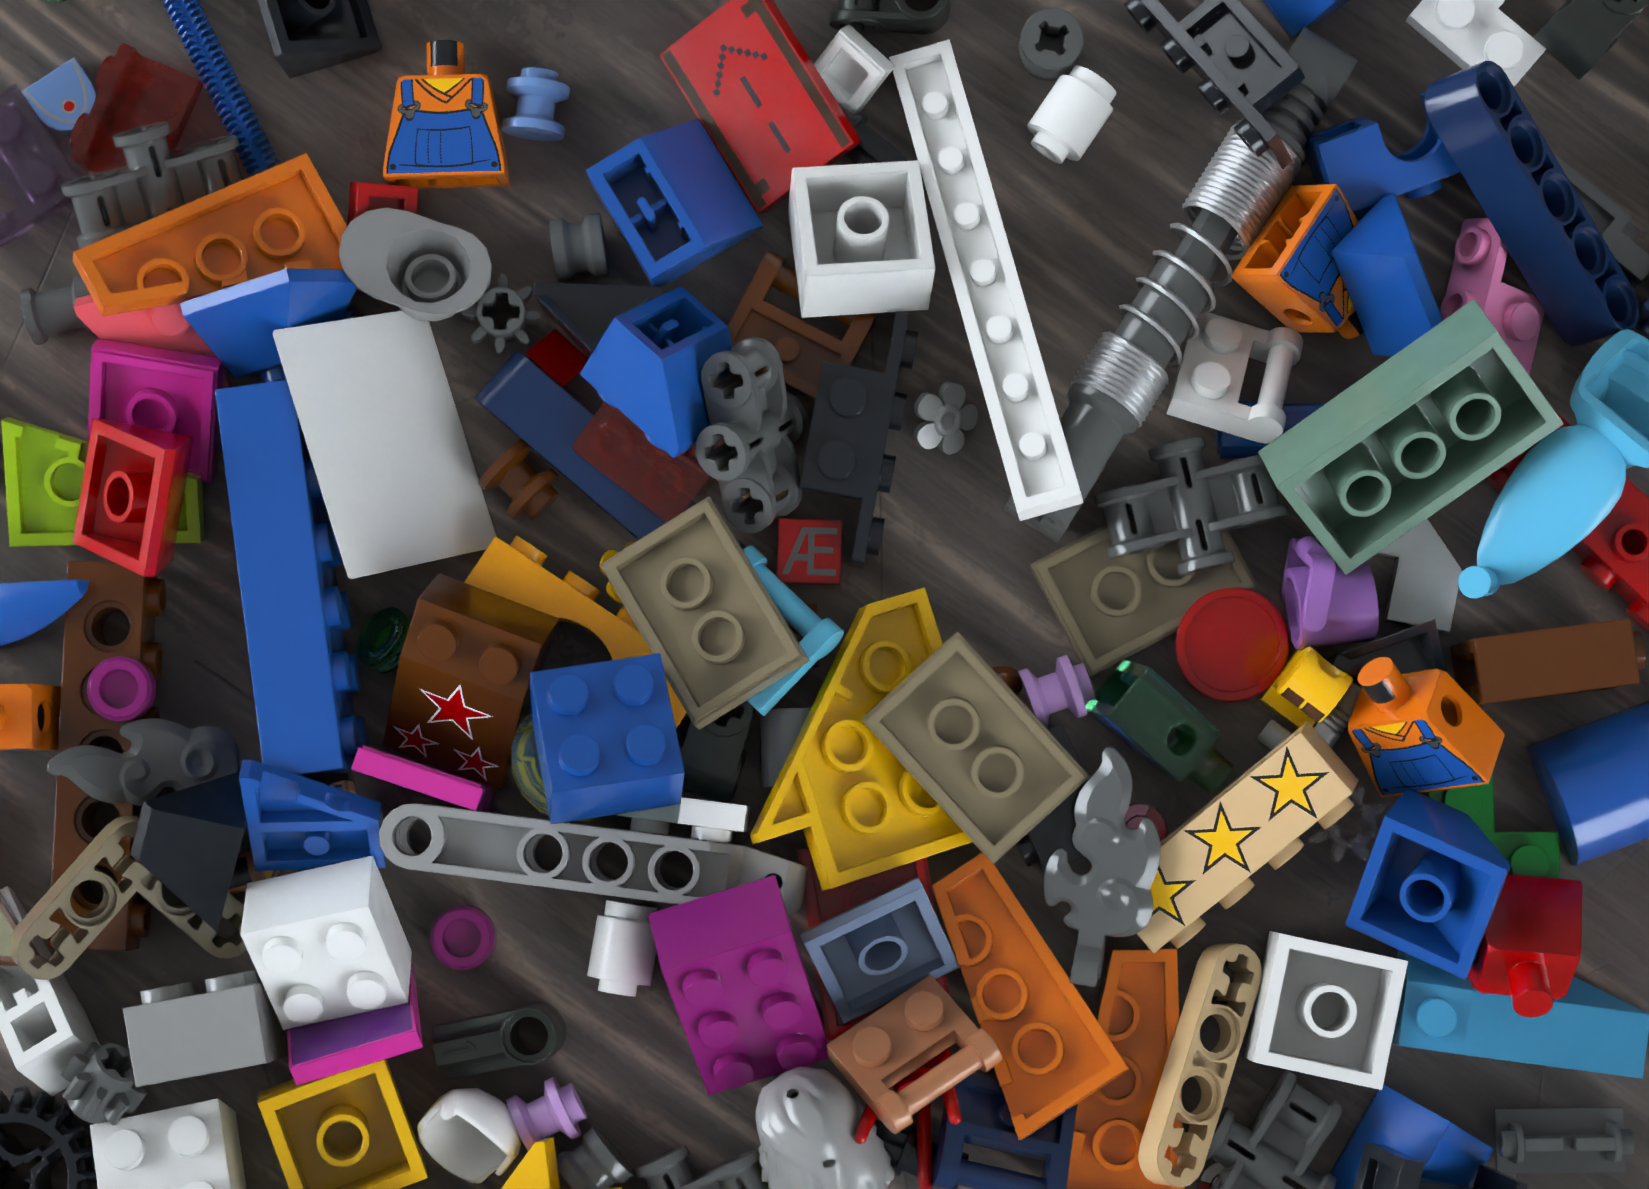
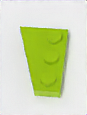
M10 417L2 419L9 546L76 545L73 543L89 442ZM187 472L176 543H201L205 539L202 476Z

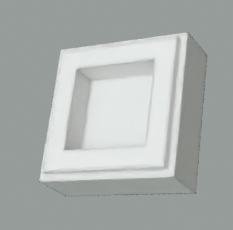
M850 24L838 31L814 63V66L836 101L853 115H856L864 108L895 68V65Z

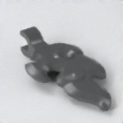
M146 718L121 726L120 735L128 739L131 744L127 752L117 753L102 747L79 745L61 751L47 764V771L50 774L67 777L82 791L96 800L106 803L128 802L141 806L144 801L154 799L166 786L179 791L239 772V750L234 738L228 732L218 727L200 726L190 729L173 721Z
M1114 747L1104 749L1099 769L1083 786L1075 803L1076 827L1072 840L1076 850L1090 860L1092 864L1090 872L1085 875L1076 873L1069 865L1067 850L1058 848L1049 858L1044 875V895L1047 904L1055 906L1061 901L1068 902L1071 906V911L1064 917V923L1068 927L1079 931L1070 983L1096 987L1097 981L1101 977L1106 936H1132L1147 926L1153 913V896L1150 888L1156 876L1161 856L1160 839L1152 819L1144 818L1139 827L1135 829L1129 828L1126 825L1125 815L1129 808L1133 789L1132 775L1126 760Z

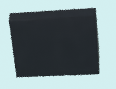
M258 0L274 57L290 79L368 56L382 49L368 0Z

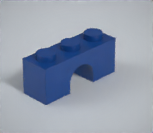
M1425 92L1419 94L1426 116L1425 130L1419 142L1406 152L1391 154L1384 144L1378 123L1362 116L1313 133L1310 138H1307L1305 150L1316 185L1337 184L1357 220L1363 219L1383 197L1395 193V196L1404 193L1408 199L1422 197L1441 189L1443 186L1441 179L1460 172L1426 113Z

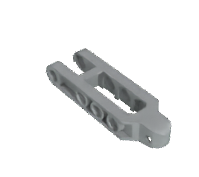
M417 803L403 804L393 809L383 820L379 831L380 846L385 856L393 864L410 870L678 905L764 879L768 874L776 873L782 878L783 884L780 891L788 915H793L801 909L804 903L808 867L746 845L572 822L550 824L549 819ZM419 819L425 821L431 830L430 845L423 853L417 852L412 847L409 837L411 827ZM546 835L553 836L562 847L560 864L552 871L544 869L538 863L535 855L537 843ZM611 842L623 848L628 858L626 872L619 879H612L603 874L598 863L600 851ZM673 851L684 853L693 864L692 879L685 887L677 888L671 886L662 875L661 865L663 859Z

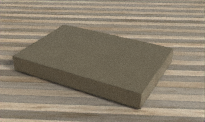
M1127 513V517H1128L1130 529H1131V532H1132V534H1133V530H1132V526H1131L1129 514ZM1107 524L1030 564L1029 567L1080 663L1084 664L1088 676L1091 677L1177 632L1187 610L1202 596L1222 588L1237 587L1252 591L1259 588L1229 531L1221 533L1225 549L1233 552L1235 562L1186 575H1179L1177 565L1182 562L1178 543L1131 556L1109 559L1107 549L1112 545Z
M710 496L600 564L651 653H661L665 677L692 723L699 730L810 661Z
M959 631L953 634L861 719L993 864L1090 778L1085 769Z

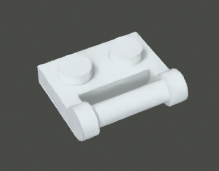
M1212 313L1200 314L1197 319L1199 325L1198 336L1192 340L1185 341L1182 351V362L1178 367L1166 414L1258 443H1271L1284 432L1286 415L1282 408L1291 368L1298 363L1301 357L1304 342L1302 336L1297 331L1287 327H1277L1267 331ZM1194 326L1191 328V330H1190V332L1188 333V335H1190L1191 333H1193V328H1194ZM1249 358L1266 363L1258 402L1252 407L1238 403Z

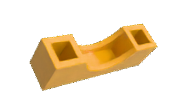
M517 535L510 545L495 536L464 582L557 617L559 622L572 623L588 629L601 639L608 649L612 660L652 655L624 606L620 608L615 616L594 602L601 591L569 570L563 580L559 579L541 567L548 556ZM666 678L676 732L678 733L688 718V714Z

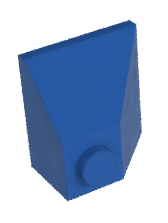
M286 268L182 302L180 306L183 317L235 378L261 377L262 383L286 380L273 338V331L342 320L357 288L344 274L343 270Z

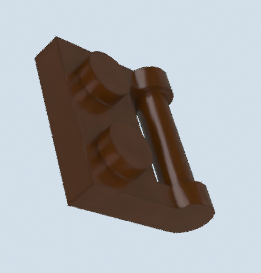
M769 250L728 324L731 344L734 347L739 341L749 337H759L770 342L781 357L785 386L815 401L822 361L852 366L880 313L830 316L849 326L841 341L765 302L773 287L799 300L796 270L785 265L786 258ZM766 366L759 369L757 372L761 374L766 371Z

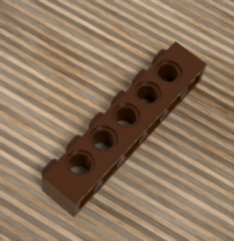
M67 561V580L89 581L84 596L65 612L58 753L79 745L100 747L104 741L110 738H114L120 743L124 753L130 749L131 744L128 739L120 735V728L129 722L112 721L99 715L89 702L87 683L91 672L99 663L116 656L129 657L142 662L150 669L155 681L161 679L163 647L160 642H154L155 617H163L166 608L165 580L157 579V575L155 577H143L114 562ZM123 611L130 622L129 634L123 642L111 646L103 635L104 622L112 613ZM151 706L146 714L136 720L146 718L160 719L158 706ZM57 775L51 887L98 835L94 827L93 818L98 807L106 803L90 797L70 779L62 775ZM128 802L112 803L118 809L120 817L127 815L140 818L143 805L139 806ZM127 834L121 838L118 844L123 848L124 853L113 867L103 862L102 859L95 866L97 869L102 866L109 868L116 876L117 884L122 880L123 876L115 872L113 868L127 855L134 858L130 855L134 838ZM91 880L81 882L71 893V907L77 914L91 913L101 904V901L95 898L91 891ZM136 892L85 950L129 951L139 949L140 937L146 938L150 930V903L142 899V896ZM58 909L50 917L61 926L48 938L49 949H54L50 941L61 927H64L72 935L79 928L64 918Z

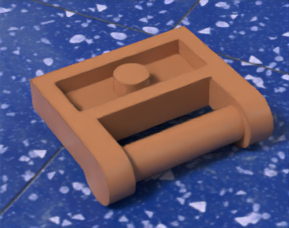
M931 974L826 1045L830 1061L893 1134L899 1133L912 1124L913 1114L978 1069L982 1072H987L1002 1062L1000 1050L990 1035L983 1029L977 1028ZM954 1043L961 1048V1050L898 1093L888 1089Z

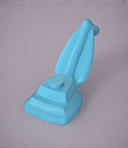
M1629 329L1621 330L1606 341L1592 356L1576 380L1570 398V406L1575 414L1577 424L1561 427L1541 439L1529 450L1514 469L1495 501L1483 529L1477 550V566L1466 568L1459 576L1458 586L1463 595L1474 599L1492 595L1499 589L1500 585L1515 583L1538 572L1562 557L1586 538L1611 512L1622 495L1626 482V469L1634 465L1649 468V340Z

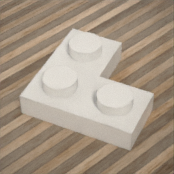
M1422 0L1405 21L1460 68L1466 69L1483 61H1493L1503 69L1513 86L1520 81L1546 50L1543 45L1499 9L1505 0Z
M681 797V804L617 815L632 817L630 830L668 835L670 822L693 825L692 839L732 843L733 831L747 832L750 807Z

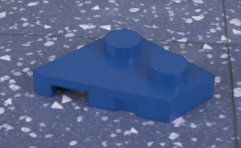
M242 760L239 781L255 871L309 870L372 855L378 868H386L387 857L380 846L379 831L384 820L381 802L254 760Z

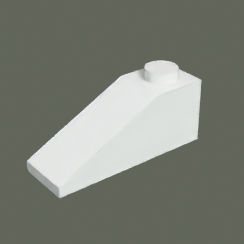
M6 886L0 892L18 921L21 922L27 913L14 891ZM36 935L31 941L39 954L48 960L52 955L42 938ZM0 965V1032L16 1069L53 1097L66 1089L71 1083L65 1080L61 1073L76 1052L84 1055L92 1042H96L99 1046L100 1043L85 1010L63 973L59 977L42 980L27 975L18 966Z

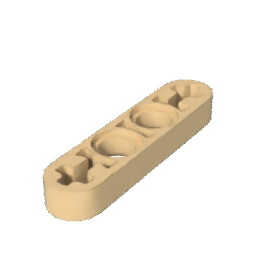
M1238 943L1210 945L1202 952L1197 961L1139 1146L1138 1160L1140 1169L1144 1176L1155 1184L1185 1187L1197 1180L1204 1168L1261 983L1262 969L1260 960L1255 951L1247 945ZM1225 962H1228V968L1235 972V978L1232 983H1230V977L1223 973ZM1213 996H1218V1001H1227V1006L1212 1004ZM1211 1015L1219 1024L1220 1038L1217 1045L1211 1051H1208L1201 1042L1200 1028L1203 1021ZM1190 1077H1194L1201 1088L1200 1102L1192 1112L1185 1110L1180 1097L1181 1088ZM1173 1123L1189 1124L1188 1132H1183L1184 1128L1173 1127ZM1168 1146L1171 1147V1151L1174 1154L1178 1155L1176 1166H1172V1162L1165 1158Z

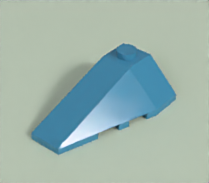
M1398 950L1397 959L1408 961L1392 1039L1393 1044L1474 1057L1643 1079L1649 1034L1648 1013L1573 976L1567 995L1560 999H1553V1006L1549 1012L1539 1017H1523L1514 1011L1511 995L1480 993L1472 987L1469 977L1464 980Z

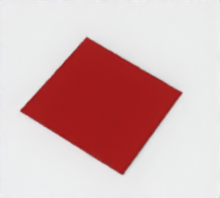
M557 329L551 331L525 352L561 387L578 375L588 361V358Z

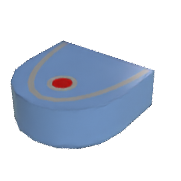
M75 57L22 91L37 116L51 130L62 135H77L87 131L96 122L101 111V98L98 90Z

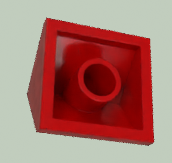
M93 418L73 543L143 577H155L173 561L193 437L107 419Z

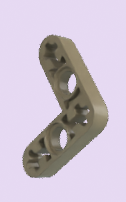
M125 815L115 818L102 829L21 920L11 934L9 950L13 961L27 975L42 980L59 977L69 969L137 892L205 951L217 958L230 959L241 955L247 950L240 935L244 905L228 892L222 917L225 919L231 918L229 923L235 931L231 937L226 939L220 935L215 937L217 932L184 902L167 904L161 892L163 883L142 864L128 855L123 857L113 868L115 872L123 876L122 880L116 884L110 876L95 866L102 859L103 862L113 867L124 853L123 848L118 844L121 838L126 834L135 838L139 817ZM86 880L99 881L104 892L103 901L100 906L87 914H77L74 912L70 903L71 893L74 888ZM57 909L64 918L79 927L73 935L64 927H61L50 941L51 946L56 950L53 956L46 960L38 955L30 962L35 953L29 945L31 940L36 935L43 939H48L61 926L50 917Z

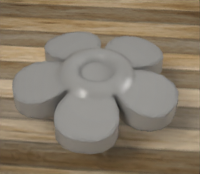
M945 382L941 385L938 396L926 392L922 393L916 400L914 405L915 414L917 417L927 420L917 425L914 430V440L920 447L932 449L938 445L939 450L948 455L958 452L963 447L965 437L960 429L971 430L975 427L978 421V410L975 405L964 402L966 394L960 384Z

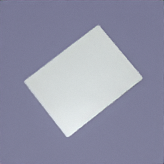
M403 311L274 330L273 338L347 576L350 579L487 549L496 534L481 486L478 484V476L429 321H420L405 314Z

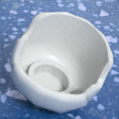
M478 1088L452 1089L443 1094L429 1108L417 1125L419 1142L430 1157L451 1174L470 1183L480 1184L493 1172L501 1176L518 1156L521 1147V1138L507 1106L499 1098Z

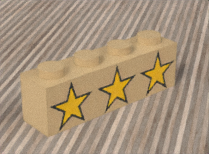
M1308 721L1160 841L1161 856L1159 867L1150 888L1153 896V913L1147 926L1137 933L1153 953L1157 952L1169 941L1176 949L1183 946L1206 925L1200 917L1217 902L1225 910L1234 905L1255 886L1249 876L1267 862L1274 870L1278 869L1303 848L1304 844L1298 838L1316 822L1324 830L1329 828L1354 806V803L1348 796L1353 793L1359 780Z

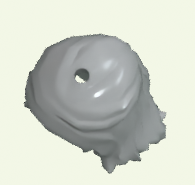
M798 1066L782 1073L762 1088L758 1097L755 1118L761 1141L758 1152L760 1154L759 1163L762 1167V1182H769V1189H888L886 1182L893 1180L895 1172L890 1164L891 1157L884 1148V1141L876 1135L877 1127L875 1125L871 1128L867 1140L863 1144L855 1142L854 1134L864 1108L843 1085L841 1080L827 1070ZM793 1093H799L796 1098H789Z

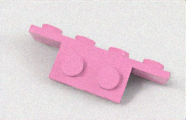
M1489 218L1466 219L1462 223L1460 236L1455 245V257L1447 291L1441 304L1440 311L1443 320L1475 299L1530 375L1544 310L1535 295L1501 282L1508 250Z

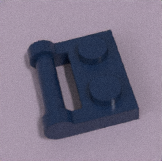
M973 1073L954 1086L962 1118L959 1124L950 1123L946 1108H943L938 1148L932 1165V1186L944 1189H953L955 1184L973 1189H1066L1077 1104L1020 1141L1018 1140L1005 1096L997 1078ZM963 1143L1044 1161L1042 1177L961 1159Z

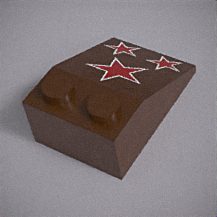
M438 573L418 598L399 659L383 746L502 790L530 710V672L543 670L559 618Z

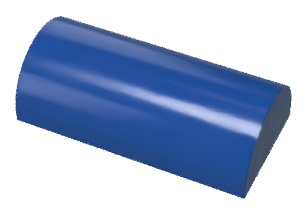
M1649 700L1525 746L1571 866L1579 865L1649 838Z

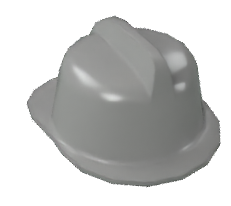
M387 207L366 211L352 220L341 236L339 259L344 274L355 287L375 299L398 306L405 314L420 321L436 322L450 318L458 312L465 311L481 299L491 281L492 263L487 248L474 234L409 211Z

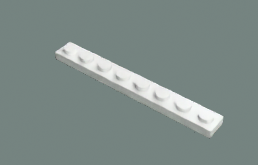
M950 39L889 57L890 62L895 65L893 74L917 159L920 163L922 177L1019 520L1023 521L1082 504L1081 491Z

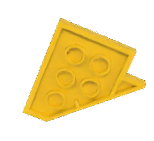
M925 587L870 603L858 609L750 833L752 844H756L803 829L822 891L973 842L861 720L867 712L943 644Z

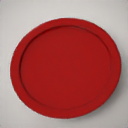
M1230 587L1218 589L1202 596L1187 610L1177 631L1175 648L1179 667L1187 681L1196 690L1212 699L1235 702L1255 697L1274 683L1286 663L1289 638L1283 617L1267 598L1252 590Z

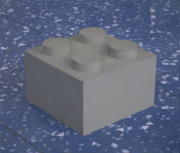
M256 970L205 979L207 991L194 994L192 981L140 991L142 1004L123 1008L135 1087L266 1064L288 1055L285 1031L281 1027L262 982L257 981Z

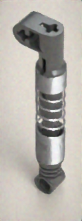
M1306 26L1288 52L1292 59L1300 66L1305 79L1261 114L1278 133L1293 162L1282 169L1267 151L1257 158L1235 132L1234 127L1240 123L1237 119L1235 124L1230 127V131L1227 132V136L1224 137V141L1221 142V146L1218 147V151L1214 153V157L1211 158V162L1208 163V167L1205 168L1202 177L1198 178V182L1195 183V187L1192 188L1189 197L1182 204L1183 214L1192 226L1189 227L1178 222L1170 224L1171 232L1182 241L1173 255L1164 250L1153 251L1157 263L1148 278H1136L1140 290L1131 305H1119L1123 320L1114 333L1110 331L1102 332L1103 337L1097 339V344H1094L1091 354L1087 355L1088 359L1084 360L1081 370L1077 371L1078 375L1074 376V380L1071 381V387L1067 393L1069 406L1062 415L1060 422L1083 502L1106 467L1108 459L1123 437L1132 436L1137 428L1142 426V422L1146 421L1145 417L1149 415V411L1152 410L1155 401L1159 399V395L1162 394L1165 385L1169 384L1168 375L1164 369L1181 364L1182 353L1180 346L1183 341L1192 340L1198 336L1199 325L1197 319L1199 315L1209 313L1215 309L1214 287L1226 286L1232 282L1231 274L1233 271L1228 260L1243 258L1282 200V197H1284L1285 192L1288 191V187L1295 181V177L1298 176V172L1301 171V167L1305 162L1306 154L1304 147L1307 138L1311 137L1315 126L1322 119V114L1326 113L1359 60ZM1177 229L1187 232L1186 236L1182 235ZM1229 249L1243 251L1238 255L1226 254ZM1222 261L1228 272L1227 278L1221 282L1210 281ZM1209 299H1211V300H1210V305H1209L1208 307L1204 308V307L1206 306V304L1208 303ZM1194 326V328H1193V333H1191L1190 335H1188V333L1190 332L1191 328ZM1176 352V360L1169 363L1174 353ZM1011 494L1003 510L1019 519ZM1082 504L1026 519L1022 522L1058 543Z

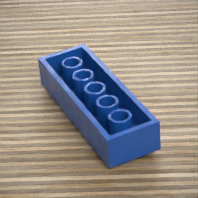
M287 380L216 389L215 395L262 763L306 778L354 772L355 770L351 768L358 747H369V736L364 717L356 718L354 714L352 693L361 692V675L356 654H347L344 630L353 628L352 606L348 592H340L338 588L336 567L344 566L334 531L330 525L329 515Z

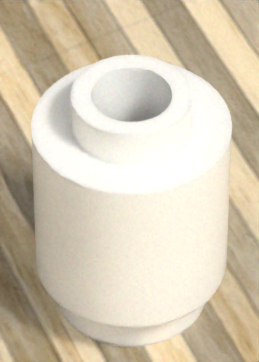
M1076 65L1069 75L1063 74L1059 77L1027 124L1029 131L1035 136L1031 141V145L1040 154L1055 163L1062 164L1065 158L1079 161L1113 112L1110 103L1117 94L1115 89L1098 74L1085 67Z
M606 900L604 916L597 915L587 976L599 978L598 991L636 997L638 985L651 986L657 950L648 914L657 912V908Z

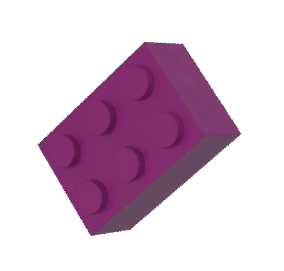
M775 875L648 914L662 974L708 1096L728 1089L740 1088L748 1083L789 1071L798 1066L806 1067L809 1064L828 1059L826 1047L828 1039L817 1000Z

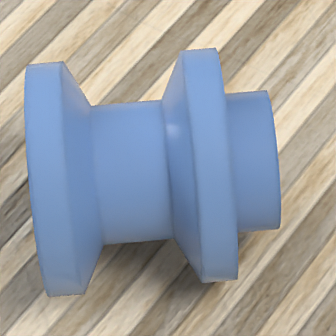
M536 67L522 68L520 77L507 79L506 91L518 98L516 115L503 119L502 132L527 140H563L565 137V127L554 121L555 104L569 99L570 87L558 82L559 74L555 71Z

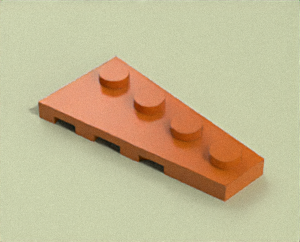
M305 153L73 252V263L102 317L182 303L286 268L343 270L339 259L341 236L346 230L347 224L308 154Z
M982 852L933 884L932 889L971 997L970 1000L981 1029L986 1031L994 1040L1002 1055V1062L994 1066V1070L1005 1096L1018 1140L1022 1141L1128 1071L1129 1068L1073 983H1070L1066 972L996 866Z
M1160 948L1155 953L1150 949H1111L1096 1020L1129 1070L1077 1104L1066 1189H1184V1187L1167 1186L1151 1182L1141 1171L1138 1160L1141 1139L1179 1022L1177 949ZM1174 1122L1173 1127L1183 1128V1123ZM1168 1146L1165 1158L1172 1162V1166H1176L1178 1155L1174 1154L1171 1151V1147Z

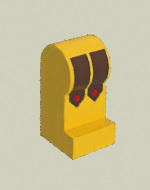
M1311 646L1305 647L1302 650L1295 649L1286 661L1280 675L1262 693L1258 701L1296 729L1307 721L1313 726L1315 722L1321 723L1329 715L1350 687L1353 678L1325 660Z

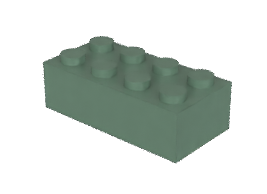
M1473 299L1262 448L1258 453L1278 490L1345 575H1347L1564 423L1475 299Z

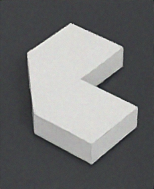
M1426 519L1376 554L1395 559L1384 621L1414 627L1435 619L1438 632L1449 633L1459 588L1458 579L1462 569L1429 520Z

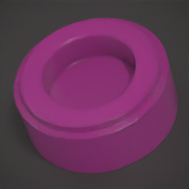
M116 656L102 661L93 669L87 683V695L93 709L102 717L112 721L129 722L142 717L151 708L156 697V682L150 669L142 662L129 657Z
M468 905L456 906L447 909L435 920L430 933V943L433 953L442 964L456 970H468L483 964L491 956L496 945V929L491 918L481 909Z

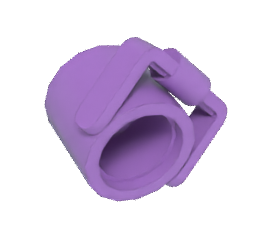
M1315 537L1291 538L1280 597L1284 602L1287 627L1295 649L1302 650L1309 646L1318 648L1375 640L1379 628V607L1375 581L1368 562H1364L1345 575Z

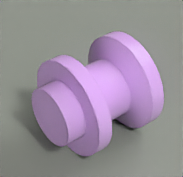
M1067 655L1057 658L1054 673L1036 678L1027 668L1018 671L1022 681L1024 698L1032 706L1034 715L1047 729L1050 714L1068 708L1077 718L1087 715L1085 702L1095 699L1092 684L1084 664L1080 663L1072 666Z
M552 1077L544 1081V1096L528 1104L517 1095L506 1100L516 1130L528 1151L535 1142L559 1131L563 1132L571 1140L581 1136L578 1122L586 1119L587 1114L572 1083L561 1087L557 1079Z

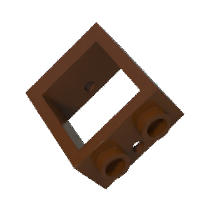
M1631 618L1474 638L1450 646L1455 681L1479 706L1639 684V671L1644 670L1646 667L1644 641L1639 631L1633 632Z

